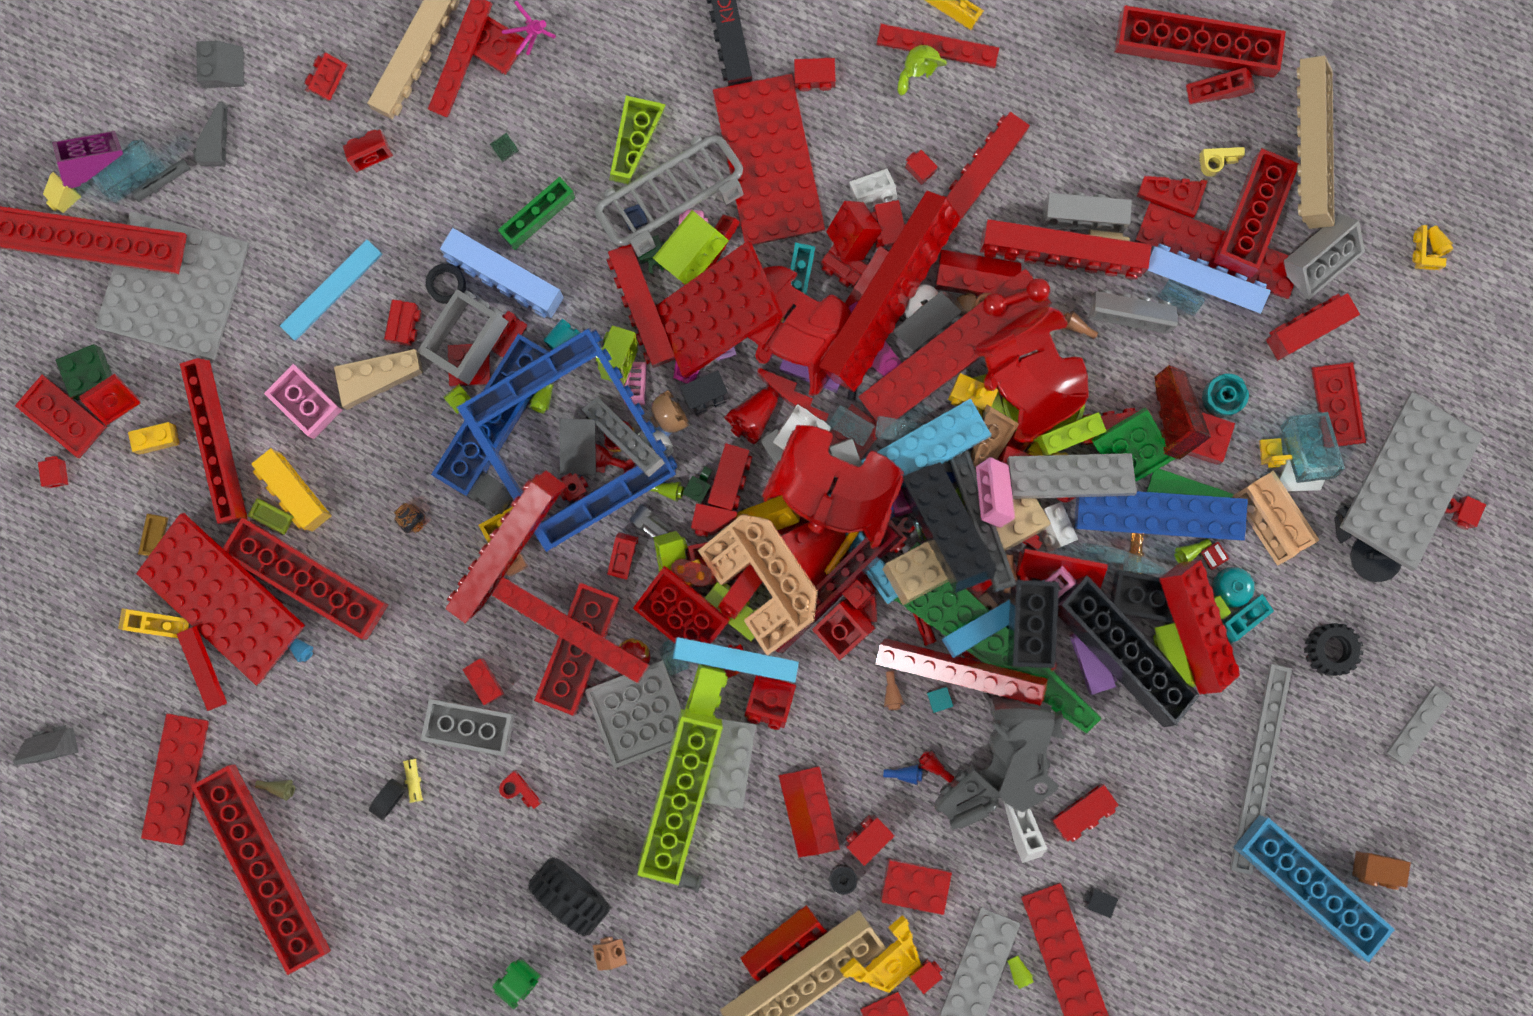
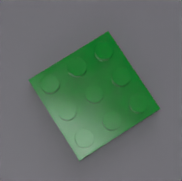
M1146 407L1106 430L1107 432L1091 439L1099 454L1132 453L1135 482L1176 459Z

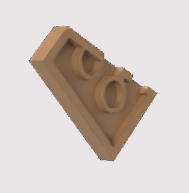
M987 404L982 419L992 436L973 446L970 457L975 470L976 466L990 457L998 459L1019 423Z

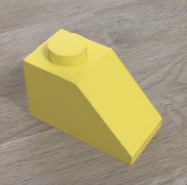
M52 172L50 174L43 195L48 199L46 203L54 211L58 209L64 213L81 195L74 188L63 187L61 177L56 173Z

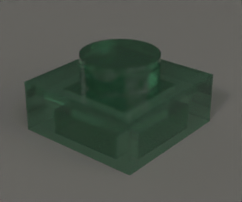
M507 133L490 144L502 162L519 151Z

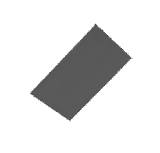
M559 418L560 474L596 475L595 419Z

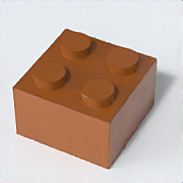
M1356 851L1352 876L1357 877L1358 882L1367 885L1378 886L1379 883V886L1399 890V887L1407 888L1411 862Z

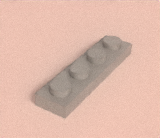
M1433 686L1386 753L1405 766L1452 698L1438 687Z

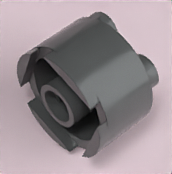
M484 471L467 495L495 515L502 514L514 500L506 486Z

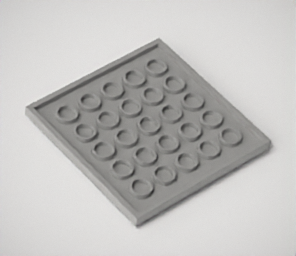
M130 211L127 225L182 232L187 235L180 273L177 275L114 265L95 328L215 360L249 243Z

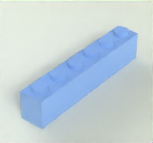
M1160 243L1158 247L1152 246L1148 271L1261 314L1271 291L1266 289L1267 284L1256 280L1254 284L1247 282L1248 277L1238 273L1235 276L1227 274L1228 269L1216 266V269L1208 267L1209 262L1197 258L1196 262L1189 259L1190 255L1181 251L1174 254L1169 252L1170 247Z

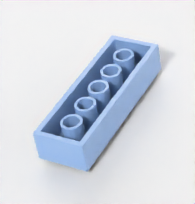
M452 228L440 248L444 254L443 257L447 260L446 262L455 267L460 265L464 272L473 278L476 275L479 276L482 280L481 282L490 288L496 286L502 295L508 298L512 295L521 306L525 308L531 306L535 310L534 313L544 319L546 316L553 317L564 298L560 289Z

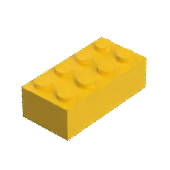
M270 448L251 463L255 468L253 473L259 480L263 479L267 483L266 489L273 497L276 495L280 499L279 505L286 513L289 512L293 515L292 521L299 529L302 528L303 530L313 532L332 516L282 453Z

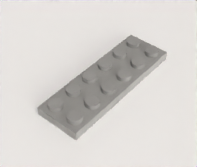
M1132 453L1009 456L1007 459L1013 499L1135 496L1137 493Z
M980 907L939 1016H986L1021 923Z

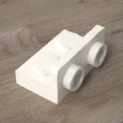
M888 169L849 182L856 201L864 202L868 209L873 208L876 204L891 202L897 199L896 186Z

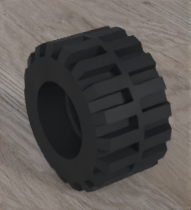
M1331 623L1316 627L1314 632L1309 633L1308 636L1310 638L1305 640V644L1308 646L1304 648V653H1308V657L1305 658L1307 662L1312 663L1310 665L1312 669H1317L1316 672L1328 676H1341L1350 673V670H1355L1357 668L1356 664H1360L1362 659L1359 658V655H1363L1364 652L1360 650V647L1363 646V643L1358 642L1360 636L1353 633V628H1347L1345 624ZM1331 637L1337 638L1343 646L1342 657L1337 662L1330 661L1324 650L1327 640Z

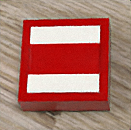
M1219 542L1200 552L1210 570L1229 560Z

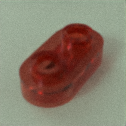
M678 559L671 566V571L680 579L697 586H707L713 579L711 568L687 559ZM681 565L685 568L682 574L678 571V567ZM699 572L704 573V579L700 580L698 578Z

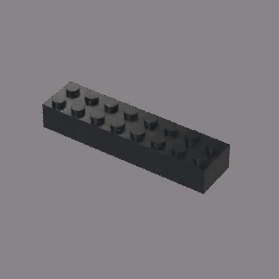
M1088 576L1075 579L1076 583L1058 598L1057 616L1162 727L1176 726L1200 695L1192 686L1187 684L1178 671Z

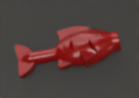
M595 444L597 472L604 473L605 467L608 465L622 468L624 472L634 467L635 463L631 459L624 461L613 457L614 452L606 450L600 444Z

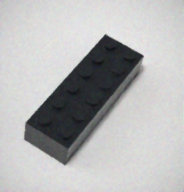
M941 462L904 475L900 489L953 591L957 593L993 579L996 565Z

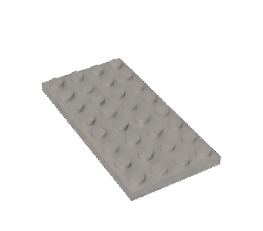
M1413 392L1410 393L1340 528L1409 570H1416L1483 435Z

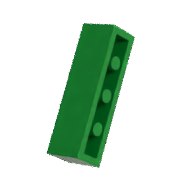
M559 176L501 226L498 232L511 248L516 250L576 198L573 190Z

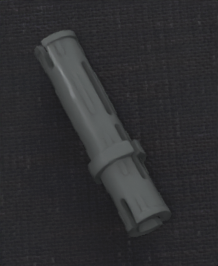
M182 158L152 179H146L144 184L131 192L136 200L140 202L153 192L156 194L159 192L158 189L191 168L185 159Z

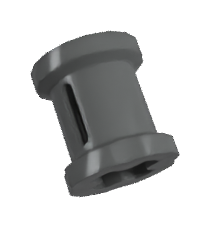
M683 870L678 888L684 887L698 893L703 875L696 876Z

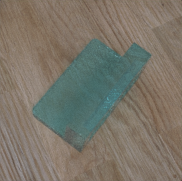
M841 405L838 406L828 423L831 428L847 438L853 439L854 442L862 447L875 427Z

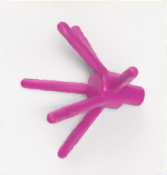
M514 2L526 18L525 23L527 25L503 30L502 34L527 31L528 35L519 46L516 55L521 53L530 40L526 55H529L537 35L541 33L553 39L556 38V35L543 29L546 27L544 20H532L519 2Z

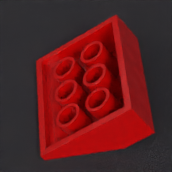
M808 520L780 534V536L813 586L816 587L827 576L824 571L845 540L846 535L845 532H837L828 528H824L822 533L813 532L808 528ZM848 550L841 561L848 556Z
M666 566L661 569L633 607L637 613L674 643L678 637L712 644L730 621L728 617Z

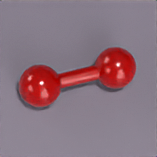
M1036 278L1028 283L1025 291L1003 297L998 293L989 294L983 301V310L990 317H999L1005 312L1007 305L1028 298L1036 303L1043 302L1050 295V286L1045 280Z

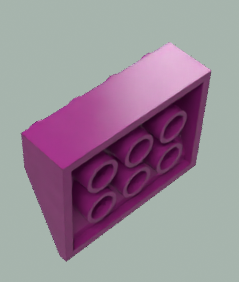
M115 131L52 142L63 187L68 186V188L81 186V183L87 182L123 155Z

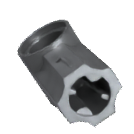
M642 504L629 518L631 523L652 537L672 531L669 526L656 518L655 514Z

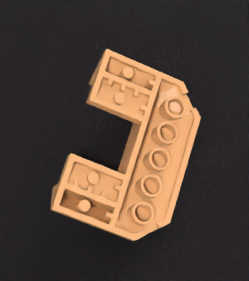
M743 514L698 550L720 585L726 584L751 564L773 596L772 599L744 620L767 656L814 621L817 590L770 520Z

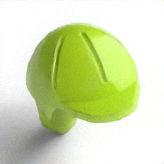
M919 45L913 48L908 53L905 59V68L899 76L898 94L904 95L908 91V81L911 76L920 77L926 73V77L929 78L928 76H932L937 67L946 66V60L941 59L939 53L931 46Z

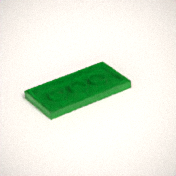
M1162 469L1152 472L1146 491L1233 498L1234 495Z

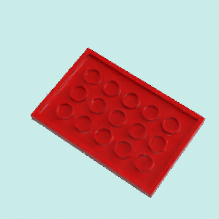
M748 241L655 306L672 347L682 377L685 378L690 377L782 314L754 247Z

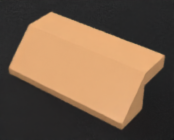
M1274 470L1233 495V498L1248 499L1246 519L1277 566L1319 541V538Z

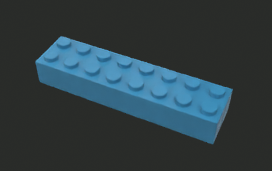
M1259 815L1233 847L1357 958L1370 962L1395 930L1270 818Z

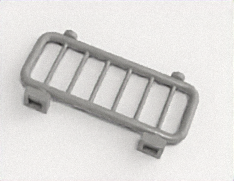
M717 135L709 136L705 139L696 136L691 140L692 146L617 191L614 188L605 190V198L596 205L595 215L611 241L618 246L631 244L637 256L640 257L656 247L649 233L719 191L726 205L744 195L738 181L743 173V166L728 143ZM716 143L721 147L735 168L733 174L726 178L723 177L704 148ZM699 151L703 153L721 179V181L708 189L687 160V158ZM684 161L703 189V192L691 199L688 198L669 170ZM665 171L686 201L674 209L670 208L652 181L653 178ZM647 182L650 183L668 210L666 214L655 220L635 192L636 188ZM630 192L650 220L649 224L639 230L635 229L617 201ZM611 203L615 204L633 232L625 238H620L603 213V209Z

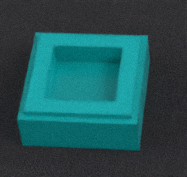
M947 687L927 693L933 713L953 707Z

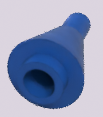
M919 765L899 768L897 770L884 769L883 775L884 778H897L898 780L918 786V781L922 782L923 769H919Z

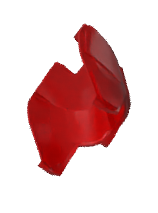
M784 266L763 268L782 314L748 337L758 344L755 357L759 363L765 364L770 361L774 354L791 363L808 366L810 380L808 395H817L829 379V376L819 365L851 315V311L842 300L832 294L818 302L794 288L791 283L797 277L795 271ZM793 304L796 305L785 322L782 323L781 321Z
M1041 307L1018 317L996 332L994 336L981 341L974 350V354L985 357L988 373L984 380L986 391H994L997 387L1007 402L1019 409V425L1014 439L1020 443L1033 442L1034 439L1075 414L1085 405L1089 397L1088 375L1083 359L1081 357L1061 358L1054 345L1050 332L1066 328L1068 323L1061 311L1051 307ZM1037 350V352L1032 353V354H1030V355H1027V356L1022 357L1021 359H1019L1022 355H1025V354H1027V353H1030V352H1032V351Z
M796 425L786 443L781 461H778L762 494V497H764L763 501L767 502L770 498L781 495L794 512L809 520L808 528L813 532L822 533L824 528L845 533L864 531L870 541V548L878 547L892 513L891 506L900 491L904 471L889 458L875 451H870L864 463L857 467L829 454L828 449L833 438L832 432L816 426ZM834 477H836L838 480L831 496H828V490Z

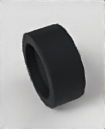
M451 264L434 266L426 277L425 286L428 293L435 301L441 304H447L453 294L443 296L436 292L434 281L439 274L444 272L453 274L458 281L457 289L462 293L466 290L464 275L457 267Z
M392 778L378 793L368 811L380 820H384L403 796L406 788Z

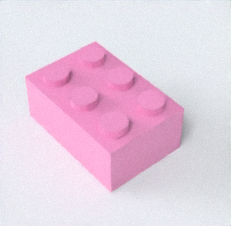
M294 364L264 393L290 420L312 439H315L342 411L319 386Z

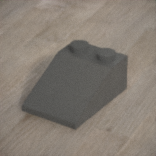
M66 725L53 728L51 733L46 734L45 730L32 733L33 737L25 739L13 760V766L39 763L79 753L74 729H66Z

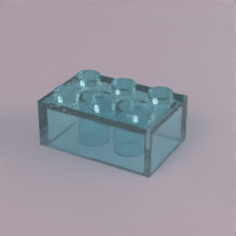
M142 139L132 141L122 151L123 155L92 177L100 191L115 203L130 194L132 190L144 184L146 179H152L166 169L154 149Z
M1328 412L1289 416L1280 426L1288 455H1292L1290 462L1296 483L1334 479L1345 469Z

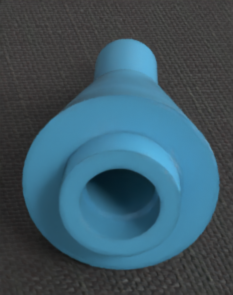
M297 638L289 646L297 662H306L313 655V647Z

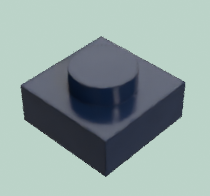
M639 204L623 210L635 229L649 224Z

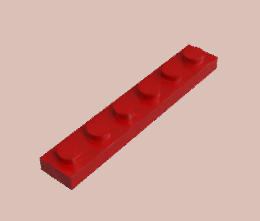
M470 0L428 106L429 111L448 118L493 4L487 0Z
M886 24L880 25L876 44L905 51H911L919 45H928L934 48L941 58L994 69L999 52V47Z

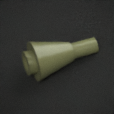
M257 780L255 783V788L267 790L285 801L292 797L295 792V785H293L292 780L270 782Z

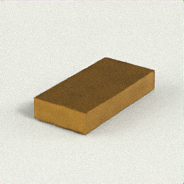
M146 514L138 554L145 556L151 554L165 535L168 517Z

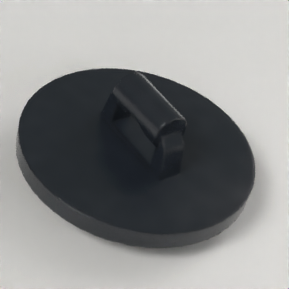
M1357 538L1353 543L1350 553L1351 564L1356 573L1363 579L1370 582L1387 581L1393 578L1401 569V564Z

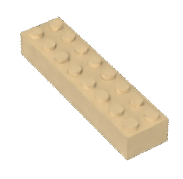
M1326 56L1300 59V67H1297L1298 80L1300 79V86H1297V97L1300 99V106H1297L1298 118H1301V125L1297 126V134L1301 138V145L1297 146L1298 157H1301V164H1298V176L1301 177V184H1298L1299 197L1301 196V204H1298V214L1309 229L1335 226L1333 71Z
M1036 498L1013 499L1015 519L1001 528L996 526L1004 551L1044 531L1051 524ZM928 542L886 563L882 569L903 605L948 582Z
M858 910L720 1009V1012L723 1016H795L847 978L843 976L839 969L853 957L864 966L884 952L886 947L860 910Z

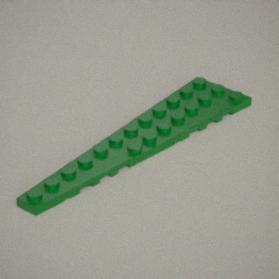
M917 542L909 551L920 546L921 544ZM949 581L903 605L911 613L916 614L924 622L933 626L945 636L950 635L990 611L968 589L955 593ZM899 598L894 600L903 605ZM1008 627L1003 628L966 650L986 664L1048 679L1043 702L1051 705V709L1054 712L1061 710L1063 718L1086 734L1102 719L1051 668L1007 665Z

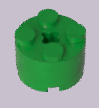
M523 959L511 962L505 970L507 972L506 976L502 979L499 978L492 986L495 990L494 993L513 1010L519 1006L517 1002L520 999L524 1000L539 982L537 980L542 977Z

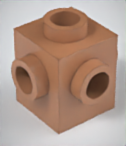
M613 936L600 939L601 943L593 945L598 971L612 970L627 964L622 939H613Z

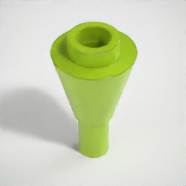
M681 482L661 483L649 491L658 492V494L678 502L679 498H683L684 486L681 485Z
M1206 538L1199 543L1177 547L1174 554L1178 563L1192 561L1202 550L1212 545L1211 541Z

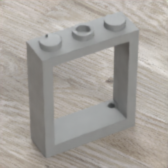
M456 289L417 352L469 385L509 321L502 317L504 313L495 307L490 310V305L479 298L477 302L475 300L476 296L466 290L462 293ZM468 303L490 318L457 368L437 355L436 352Z

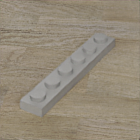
M598 397L582 409L589 419H595V425L648 477L665 464L662 458Z

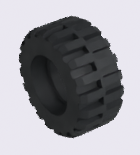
M552 857L547 859L529 880L528 888L535 896V899L553 917L557 918L559 922L578 935H590L609 913L610 906L599 891L584 879L582 875L558 858Z

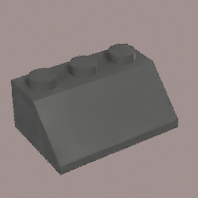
M941 291L894 329V332L914 351H918L962 318L967 312L953 293Z

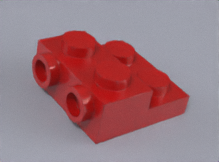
M756 675L744 717L748 718V721L753 724L767 723L768 727L774 730H779L780 727L784 728L796 685Z

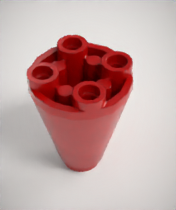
M767 387L731 409L724 417L732 426L731 432L737 437L743 436L751 444L755 445L761 438L778 403L779 394L773 388Z

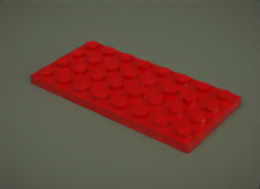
M792 74L713 89L722 138L728 143L743 166V173L738 181L744 195L735 200L744 243L748 241L752 245L825 231ZM727 157L728 167L731 175L734 173L735 168Z
M185 513L178 515L136 573L191 626H197L199 633L256 686L267 676L305 627L293 613Z

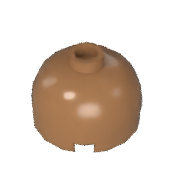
M666 390L654 399L651 406L653 416L650 417V420L655 428L660 427L665 432L676 433L689 426L687 423L688 419L680 404L671 400L674 397L673 394Z

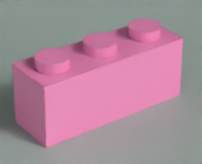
M990 457L976 466L981 520L1001 528L1015 519L1009 465Z

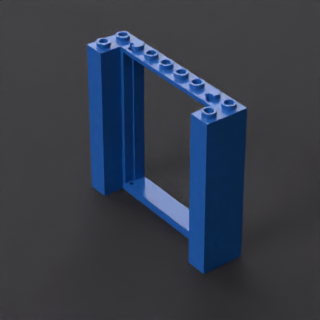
M588 328L457 407L510 495L515 500L518 495H522V491L481 425L598 356L654 451L664 461L665 464L650 477L636 465L542 521L534 533L546 552L675 476L676 468H678L673 456L670 455L668 457L664 453L667 449L662 440L659 439L657 441L653 433L656 430L650 421L646 423L642 415L645 412L639 403L635 405L631 397L634 396L632 390L628 385L624 386L620 380L623 378L617 366L613 368L611 365V355L606 348L602 350L600 347L601 344L599 342L602 339L596 329L592 331L591 328Z

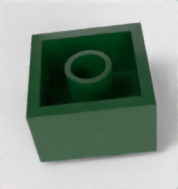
M95 344L55 360L69 397L77 401L80 400L79 396L112 375L103 349Z

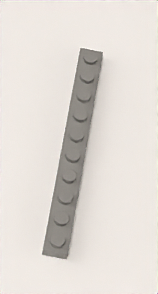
M1269 664L1234 846L1258 816H1264L1292 668ZM1233 849L1229 870L1252 875L1254 866L1238 851Z

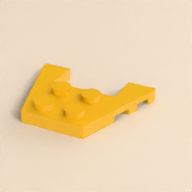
M901 915L888 927L898 939L890 944L883 953L874 958L865 968L853 957L839 969L843 976L847 978L850 976L858 982H866L874 988L890 993L914 972L921 963L916 946L913 944V936L909 930L907 919Z

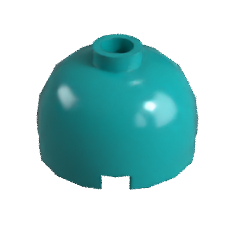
M1227 567L1216 574L1212 582L1213 595H1220L1228 608H1238L1247 604L1253 597L1255 585L1251 575L1244 569Z

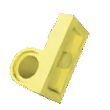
M1244 147L1203 149L1199 154L1202 173L1208 177H1213L1221 171L1224 161H1226V164L1238 163L1245 155ZM1208 162L1215 163L1216 169L1210 168Z

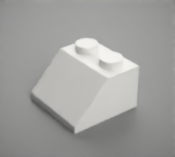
M797 404L786 418L773 443L784 450L790 434L796 425L816 426L830 431L831 426Z

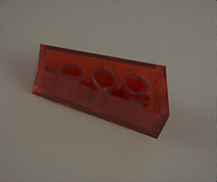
M1168 365L1154 376L1157 401L1160 402L1161 406L1159 418L1163 422L1161 433L1166 445L1163 449L1165 455L1181 460L1210 439L1211 435L1186 372Z

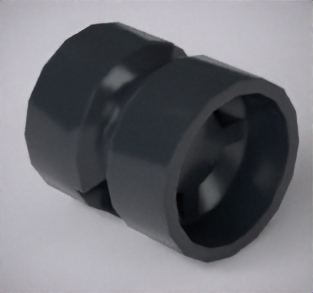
M840 864L835 866L829 875L830 885L838 894H850L857 886V875L848 865Z

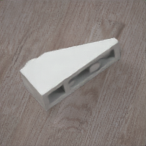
M1004 802L1014 844L1022 863L1042 857L1047 847L1031 809L1029 808L1025 812H1021Z

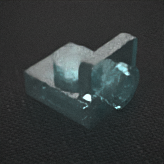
M668 640L660 646V656L671 676L689 669V663L672 659L675 643Z

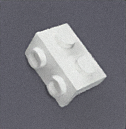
M1062 502L1043 509L1051 524L1040 534L1049 552L1078 540Z

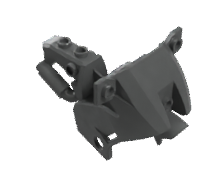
M987 692L983 693L991 707L990 711L993 717L991 725L995 729L989 736V744L994 753L993 761L984 770L974 763L967 770H960L956 774V780L953 783H946L940 789L941 794H939L934 803L935 810L938 813L942 811L950 819L949 822L953 830L957 828L962 829L989 817V814L997 809L999 798H1002L1011 807L1025 812L1058 790V784L1047 775V770L1051 765L1047 759V749L1051 736L1060 739L1065 738L1061 733L1063 722L1061 710L1052 713V706L1044 702L1039 706L1003 696H996L995 694L990 695ZM1044 783L1048 787L1047 791L1041 794L1037 793L1034 790L1035 785Z

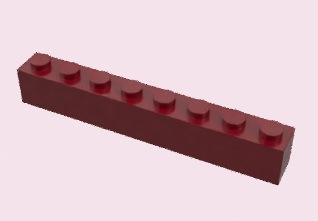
M889 523L878 547L870 548V541L866 537L815 587L817 597L814 621L775 651L777 653H784L843 596L842 593L857 579L860 580L903 537Z

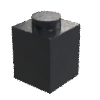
M1091 887L1090 891H1086L1083 902L1085 903V908L1111 919L1118 898Z

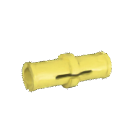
M416 759L410 760V764L409 760L403 761L406 780L404 781L408 787L410 803L416 802V800L417 802L423 800L420 788L421 777L418 776Z

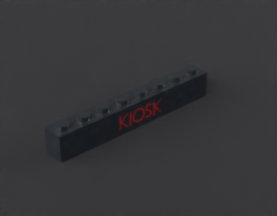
M706 0L707 4L712 5V11H709L711 23H715L717 29L713 30L715 43L719 42L720 49L717 50L719 62L723 61L724 69H721L723 81H727L728 86L752 82V74L736 0Z

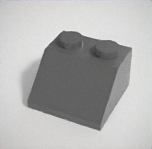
M196 41L197 82L203 88L244 87L242 46L221 41Z

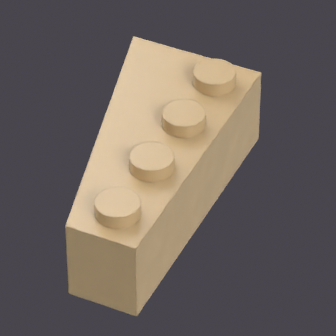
M416 349L334 367L341 404L346 410L423 373L420 354Z

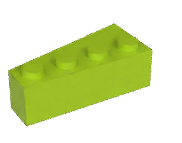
M631 96L625 97L609 177L610 181L624 184L630 183L660 121L666 104Z

